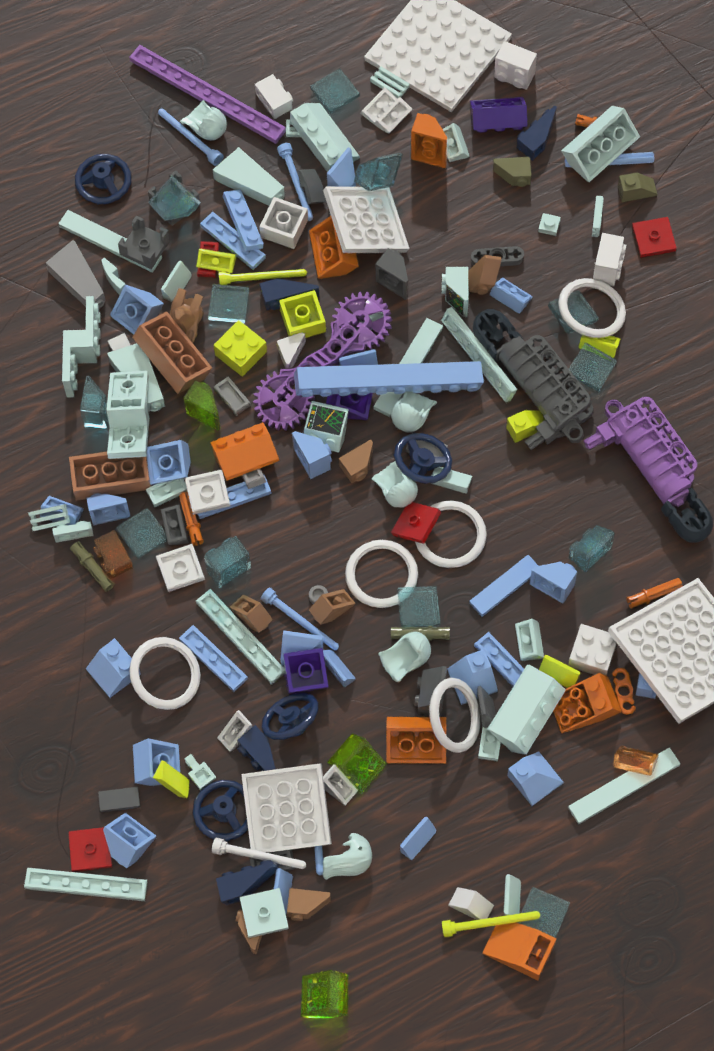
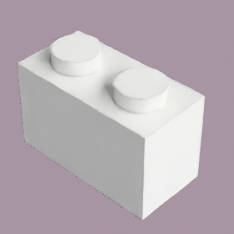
M272 74L255 84V92L271 116L276 119L292 110L293 98L289 92L283 89L284 86L281 80L276 79Z

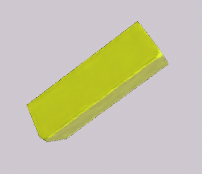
M199 249L196 267L233 273L237 254Z
M582 335L579 349L613 359L619 346L620 338L611 335L604 338H591Z
M548 655L544 656L539 668L540 671L553 677L566 688L577 684L580 677V671Z
M161 760L153 778L178 797L187 798L189 779Z

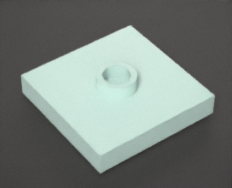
M280 888L240 897L248 938L289 929Z

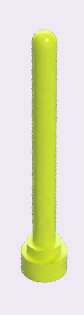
M299 269L231 275L226 273V271L219 272L220 286H227V284L237 281L304 277L307 275V271Z
M533 911L461 923L446 920L442 921L444 937H451L453 934H457V931L536 920L540 918V913Z

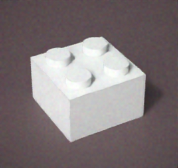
M504 41L495 57L494 77L499 81L508 82L517 88L527 90L535 75L537 54Z
M273 197L260 224L261 238L295 249L308 221V209Z
M602 233L593 279L602 281L610 286H614L615 281L620 279L626 245L623 244L624 237Z
M581 624L568 666L593 675L598 673L607 675L617 642L609 632Z

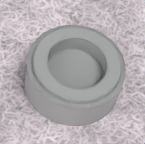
M321 585L312 587L309 591L310 602L314 604L321 595L328 593L327 589Z

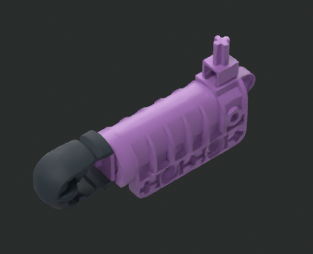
M642 397L626 407H623L617 400L608 401L605 406V414L608 420L596 428V434L583 440L585 447L590 450L601 443L604 447L613 442L617 445L621 443L662 501L661 511L665 517H669L668 520L677 534L687 542L697 543L703 541L712 532L713 519L701 499L697 498L694 489L690 488L694 480L693 473L697 469L696 459L650 397ZM643 403H645L646 405L650 404L649 410L651 411V413L648 411L646 407L642 408ZM610 406H617L619 411L611 413L608 408ZM654 417L660 418L662 423L659 425ZM676 447L681 448L683 453L680 454ZM687 500L693 510H690L688 507L681 511V518L675 506L679 507Z

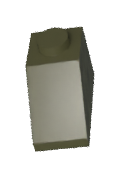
M530 157L493 159V171L509 184L519 187L531 185Z
M640 173L619 176L618 190L622 202L657 196L653 178Z

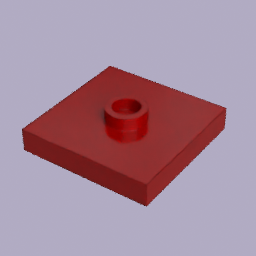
M668 217L632 223L640 258L676 251L677 247Z
M412 502L405 506L391 533L395 537L424 544L441 511L438 508Z
M104 827L69 831L72 872L112 868V857L104 835Z

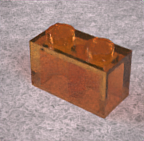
M115 530L94 539L96 546L93 547L94 552L98 558L101 557L104 562L101 564L106 574L110 573L112 578L133 569L132 562Z

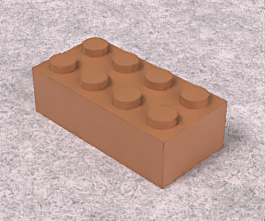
M168 312L139 325L132 337L177 394L205 380L212 369L211 365Z
M107 452L69 457L73 493L76 501L87 499L97 493L118 495L145 491L151 487L147 457L108 459Z

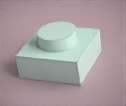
M543 213L538 232L556 236L561 217Z

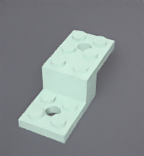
M86 296V330L63 331L62 382L67 397H74V390H78V382L75 379V374L78 373V364L97 363V356H100L101 353L100 345H98V339H101L99 328L101 313L99 312L98 303H95L94 296Z
M148 371L110 373L106 410L110 426L107 450L108 459L146 457L150 419L147 407Z

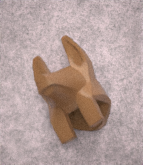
M179 288L174 300H172L169 315L193 343L197 336L198 324L204 314L201 307L204 297L195 294L194 298L185 299L187 291Z

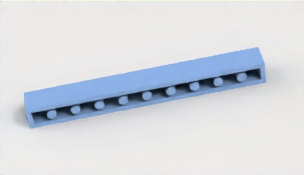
M481 361L297 367L294 373L296 395H302V397H311L313 395L327 397L332 394L347 396L352 393H357L358 395H367L368 393L383 395L387 392L403 394L410 391L416 394L424 391L438 393L442 390H449V392L467 390L473 392L480 389L484 383Z

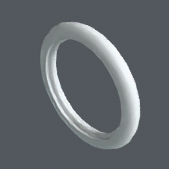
M589 278L578 279L566 285L559 295V311L563 320L570 328L583 336L591 338L608 337L621 329L625 322L626 311L621 296L610 285L602 281ZM582 287H591L604 292L612 299L617 308V316L614 323L605 329H592L581 325L572 317L568 310L567 302L570 294Z
M442 501L430 506L438 508L440 511L452 509L468 515L476 526L477 539L469 553L456 559L441 558L431 552L426 543L415 542L422 556L429 562L446 568L461 567L475 560L482 552L487 537L486 526L479 513L471 506L457 501Z
M375 540L363 544L350 556L345 571L346 583L354 597L362 603L378 608L392 607L403 602L414 591L418 580V567L412 554L401 544L388 540ZM389 549L399 554L405 560L409 572L408 581L397 595L385 599L373 598L365 594L357 585L355 580L356 565L361 557L369 551Z
M167 637L153 638L140 645L131 659L129 671L131 683L139 697L147 704L164 710L177 709L191 701L197 693L201 677L200 667L195 655L182 642ZM154 648H173L179 651L188 661L191 669V682L188 689L180 697L173 700L158 699L148 693L143 687L139 676V666L145 654Z
M457 678L444 679L436 686L431 696L429 706L431 727L437 740L444 748L451 752L461 753L473 746L477 740L481 723L479 704L472 689L465 682ZM452 687L459 689L463 693L471 713L469 734L460 743H454L446 736L439 717V705L442 694L446 689Z

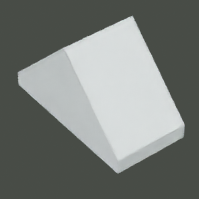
M302 332L277 341V348L285 369L293 368L306 342L305 334Z
M238 710L217 738L231 752L238 747L237 740L252 728V724Z
M334 764L323 776L325 791L343 805H346L358 791Z
M457 887L448 905L476 920L487 919L494 907L491 902L477 891Z

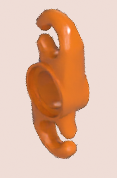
M617 668L613 671L612 676L615 677L618 673H623L624 679H613L615 683V696L621 712L626 715L632 714L636 709L635 706H632L629 710L623 708L625 702L634 704L630 675L624 668ZM620 687H627L630 693L626 696L620 695L618 692Z

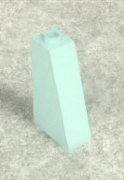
M239 147L213 169V176L217 182L234 190L241 189L243 194L270 206L273 197L284 199V186Z
M137 343L107 353L109 362L116 372L148 371V412H155L165 407L150 360Z

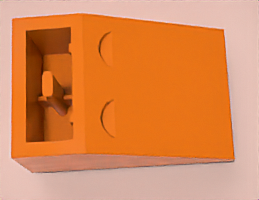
M598 673L566 688L553 712L561 733H565L606 720L621 713V709L609 677Z
M519 923L496 925L482 954L538 981L555 946L556 938Z

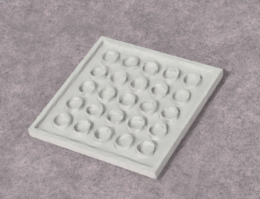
M411 0L367 52L364 60L378 69L380 66L409 83V87L452 112L493 62L503 42L510 41L512 34L455 0Z
M699 578L609 627L608 632L678 724L714 704V597Z

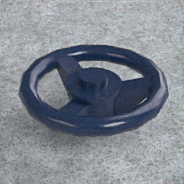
M96 154L87 158L78 167L75 174V186L79 194L87 201L96 204H110L119 200L127 193L131 185V171L127 163L111 154ZM98 161H105L95 164L91 171L83 175L85 169L91 164ZM115 164L120 166L124 173V183L119 191L114 185V176L111 173ZM93 183L99 189H107L111 196L96 197L90 195L83 185Z
M424 433L409 434L401 438L395 446L394 458L397 467L405 476L413 481L423 484L436 483L446 478L451 471L452 458L450 451L442 441L434 436ZM421 440L431 443L441 451L444 457H434L430 450L419 448L416 441ZM406 444H408L411 459L409 469L401 457L402 449ZM444 465L443 470L439 474L424 476L428 471Z
M294 693L280 699L264 715L262 719L263 733L273 740H285L301 735L318 714V701L313 695L308 693ZM305 700L309 702L301 709L296 706L287 709L282 708L295 701ZM274 714L279 717V722L283 724L278 732L271 731L269 728V723Z
M219 780L209 783L200 790L194 800L192 814L196 826L205 836L213 840L220 838L230 841L239 838L248 831L247 818L241 826L235 817L236 806L233 803L238 792L244 797L243 785L232 780ZM221 787L229 788L225 795L218 796L214 803L201 808L204 798L211 791ZM213 815L219 822H228L234 831L230 833H217L205 825L202 817Z

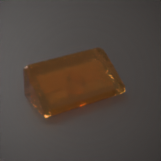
M620 746L614 755V767L651 776L659 755Z

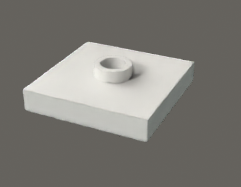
M222 470L185 478L193 514L230 506Z
M193 544L156 556L168 592L205 580Z

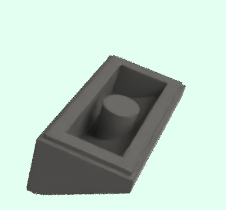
M180 505L161 509L168 545L188 544V534Z
M478 686L477 697L482 726L488 728L496 716L492 697L481 686Z

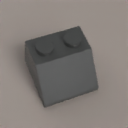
M388 248L375 264L376 282L406 300L408 298V277L404 257L398 251Z
M441 666L423 670L422 677L418 676L417 688H420V695L415 696L414 707H418V714L430 715L431 696L436 686L446 679L447 667ZM444 693L442 694L439 705L440 717L442 714Z

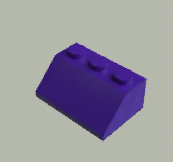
M523 97L470 101L472 127L477 132H486L487 129L503 131L505 128L520 130L527 126V105Z

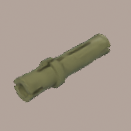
M80 541L74 543L70 550L79 559L81 566H84L105 592L111 590L115 583L97 564L92 553H89Z
M428 625V627H391V639H401L409 632H420L427 637L428 641H432V639L450 640V627H432V625Z

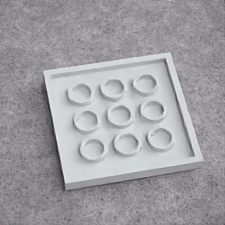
M325 187L323 192L343 253H384L388 248L399 253H406L409 250L389 187Z
M321 763L241 774L251 850L275 852L332 844Z

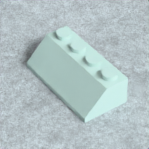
M304 103L290 112L291 124L327 172L348 147L351 148L353 162L360 158L359 154L320 103Z
M611 106L563 148L561 152L568 164L587 182H590L640 138V135L626 110L621 107Z
M527 665L487 730L511 752L527 754L566 689L553 677L531 665Z

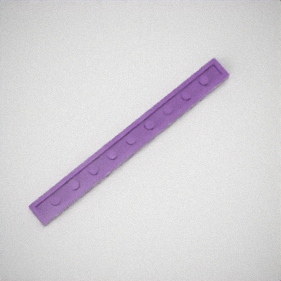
M141 45L129 57L130 61L199 101L202 102L204 100L208 106L219 109L224 115L275 144L286 132L285 126Z

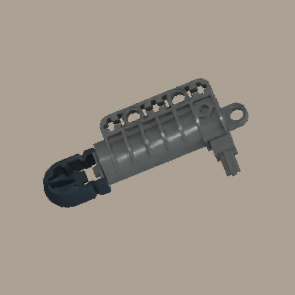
M487 309L479 313L473 323V334L495 362L501 361L543 414L544 421L536 426L537 433L525 441L528 448L532 450L543 441L548 445L556 438L566 436L571 443L581 442L584 432L580 425L591 418L594 413L588 392L542 336L535 335L525 342L507 317L500 311ZM506 331L511 341L506 342L496 351L495 345L489 342V339L495 340L498 343L504 338L503 332ZM534 342H541V346H535ZM589 407V413L586 414L585 412H583L585 409ZM574 429L580 431V436L577 438L570 437V432Z

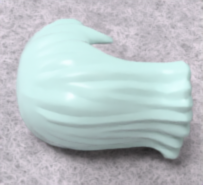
M204 100L191 114L180 121L182 124L189 125L200 137L210 141L221 137L227 128L224 114L215 107L210 108Z
M413 391L405 392L403 398L392 409V421L396 428L407 433L414 432L424 424L430 409L437 404V401L413 393Z
M396 461L390 463L386 469L372 477V480L381 487L387 502L393 507L401 508L408 506L417 496L418 488L416 482L400 471Z
M409 632L391 648L379 652L378 655L383 667L395 682H400L407 673L421 667L429 659L431 645L427 637L422 633Z
M351 833L349 841L343 843L344 846H350L349 850L340 855L324 857V879L327 880L333 876H356L365 872L372 862V850L369 842L363 836Z

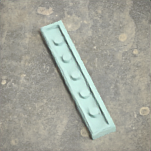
M67 210L59 222L60 228L152 273L162 259V256H160L151 270L121 256L118 243L122 236Z
M453 307L448 308L441 320L473 362L481 361L482 373L505 402L511 401L517 388Z
M426 318L399 364L423 363L441 333L443 325ZM387 392L380 395L374 405V410L391 417L393 407L403 397L404 393L395 394L394 392Z
M211 589L196 600V604L271 685L285 674L284 667Z
M669 747L569 805L568 809L579 825L679 767L680 762Z
M27 868L24 888L145 901L148 881Z

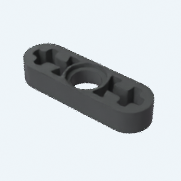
M517 246L476 249L471 254V264L473 266L478 262L477 256L482 258L484 255H502L503 258L501 259L500 266L519 265L524 260V251ZM517 253L518 258H514L513 254Z

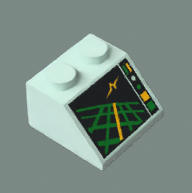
M446 267V274H442V294H445V301L463 317H468V267Z
M312 401L304 434L321 438L324 444H328L331 451L339 452L345 439L349 409Z

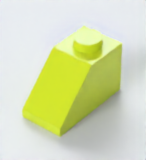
M524 410L507 418L506 428L516 443L537 433L536 426L544 421V417L540 411Z

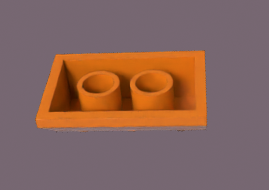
M417 113L411 130V159L446 168V134L435 117L429 114Z
M331 216L309 230L319 279L347 275L359 267L356 253L342 252Z
M264 423L210 442L215 459L226 481L280 461Z
M387 717L386 763H446V748L437 740L431 727L430 717ZM440 717L441 726L446 734V717Z

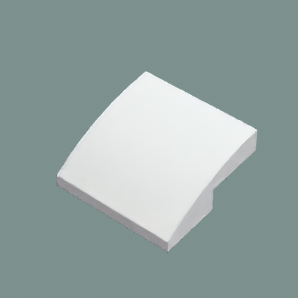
M384 87L361 111V114L371 123L389 134L410 113L412 108L402 98L399 97L397 99Z

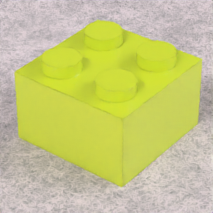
M315 290L279 300L280 312L288 336L302 332L305 334V338L326 332V322Z
M239 320L213 345L215 356L242 377L267 353L266 341Z

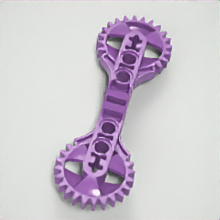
M359 292L358 297H355L352 293V299L350 300L345 297L346 303L339 302L341 308H335L338 314L332 315L336 321L331 322V339L322 349L307 356L298 367L338 366L339 358L352 353L365 352L366 347L372 350L373 344L379 347V340L385 342L383 335L389 336L386 329H392V326L388 323L392 321V318L389 316L391 312L387 309V304L383 303L382 298L377 299L376 294H373L370 298L368 292H366L365 296ZM383 312L384 316L372 322L369 315ZM371 329L378 333V335L376 336ZM348 333H354L350 339H346ZM341 346V350L339 352H333L335 347ZM296 368L281 369L279 375L274 371L272 378L266 375L267 381L261 380L262 387L256 386L259 393H254V396L258 399L254 400L253 403L258 406L254 410L259 412L257 415L259 419L263 418L262 422L264 424L268 423L270 428L275 425V428L279 430L282 426L287 431L288 425L294 429V423L300 426V419L307 420L304 415L309 413L308 407L311 405L309 401L315 400V395L311 397L296 395V390L292 389L295 384L294 373ZM270 386L273 390H275V393L270 391L267 387ZM273 400L276 407L263 410L262 405ZM293 407L300 412L299 415L292 410Z

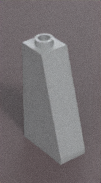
M72 240L46 262L47 270L85 307L86 296H94L95 303H98L100 309L105 302L104 293L76 242Z

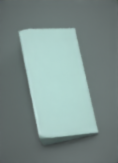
M455 123L445 127L443 131L447 136L448 161L452 162L469 157L460 127Z
M178 261L161 288L162 297L170 302L174 300L178 289H184L192 277L191 272L182 261Z
M443 467L435 468L432 476L439 474ZM451 470L446 478L431 484L467 494L472 476Z
M529 619L516 623L520 660L527 661L544 658L539 622Z
M507 874L505 878L504 916L520 914L521 881L510 874Z

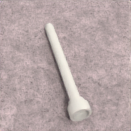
M215 838L212 845V853L217 855L226 854L227 852L263 861L271 860L277 864L299 869L306 867V862L229 845L228 842L220 838Z

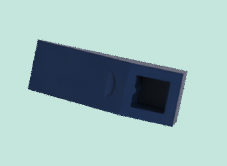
M553 106L550 110L547 109L538 121H533L529 129L525 132L522 131L517 137V149L527 157H530L532 161L545 150L556 117V106Z
M274 279L260 283V292L266 311L279 309V300L315 290L317 297H319L318 285L283 279Z
M254 725L237 740L239 746L237 749L242 756H248L251 759L250 763L256 771L276 770L269 740Z
M266 860L260 862L259 866H246L236 873H223L222 877L216 878L221 902L230 905L240 902V897L253 894L276 872L279 865L274 861Z

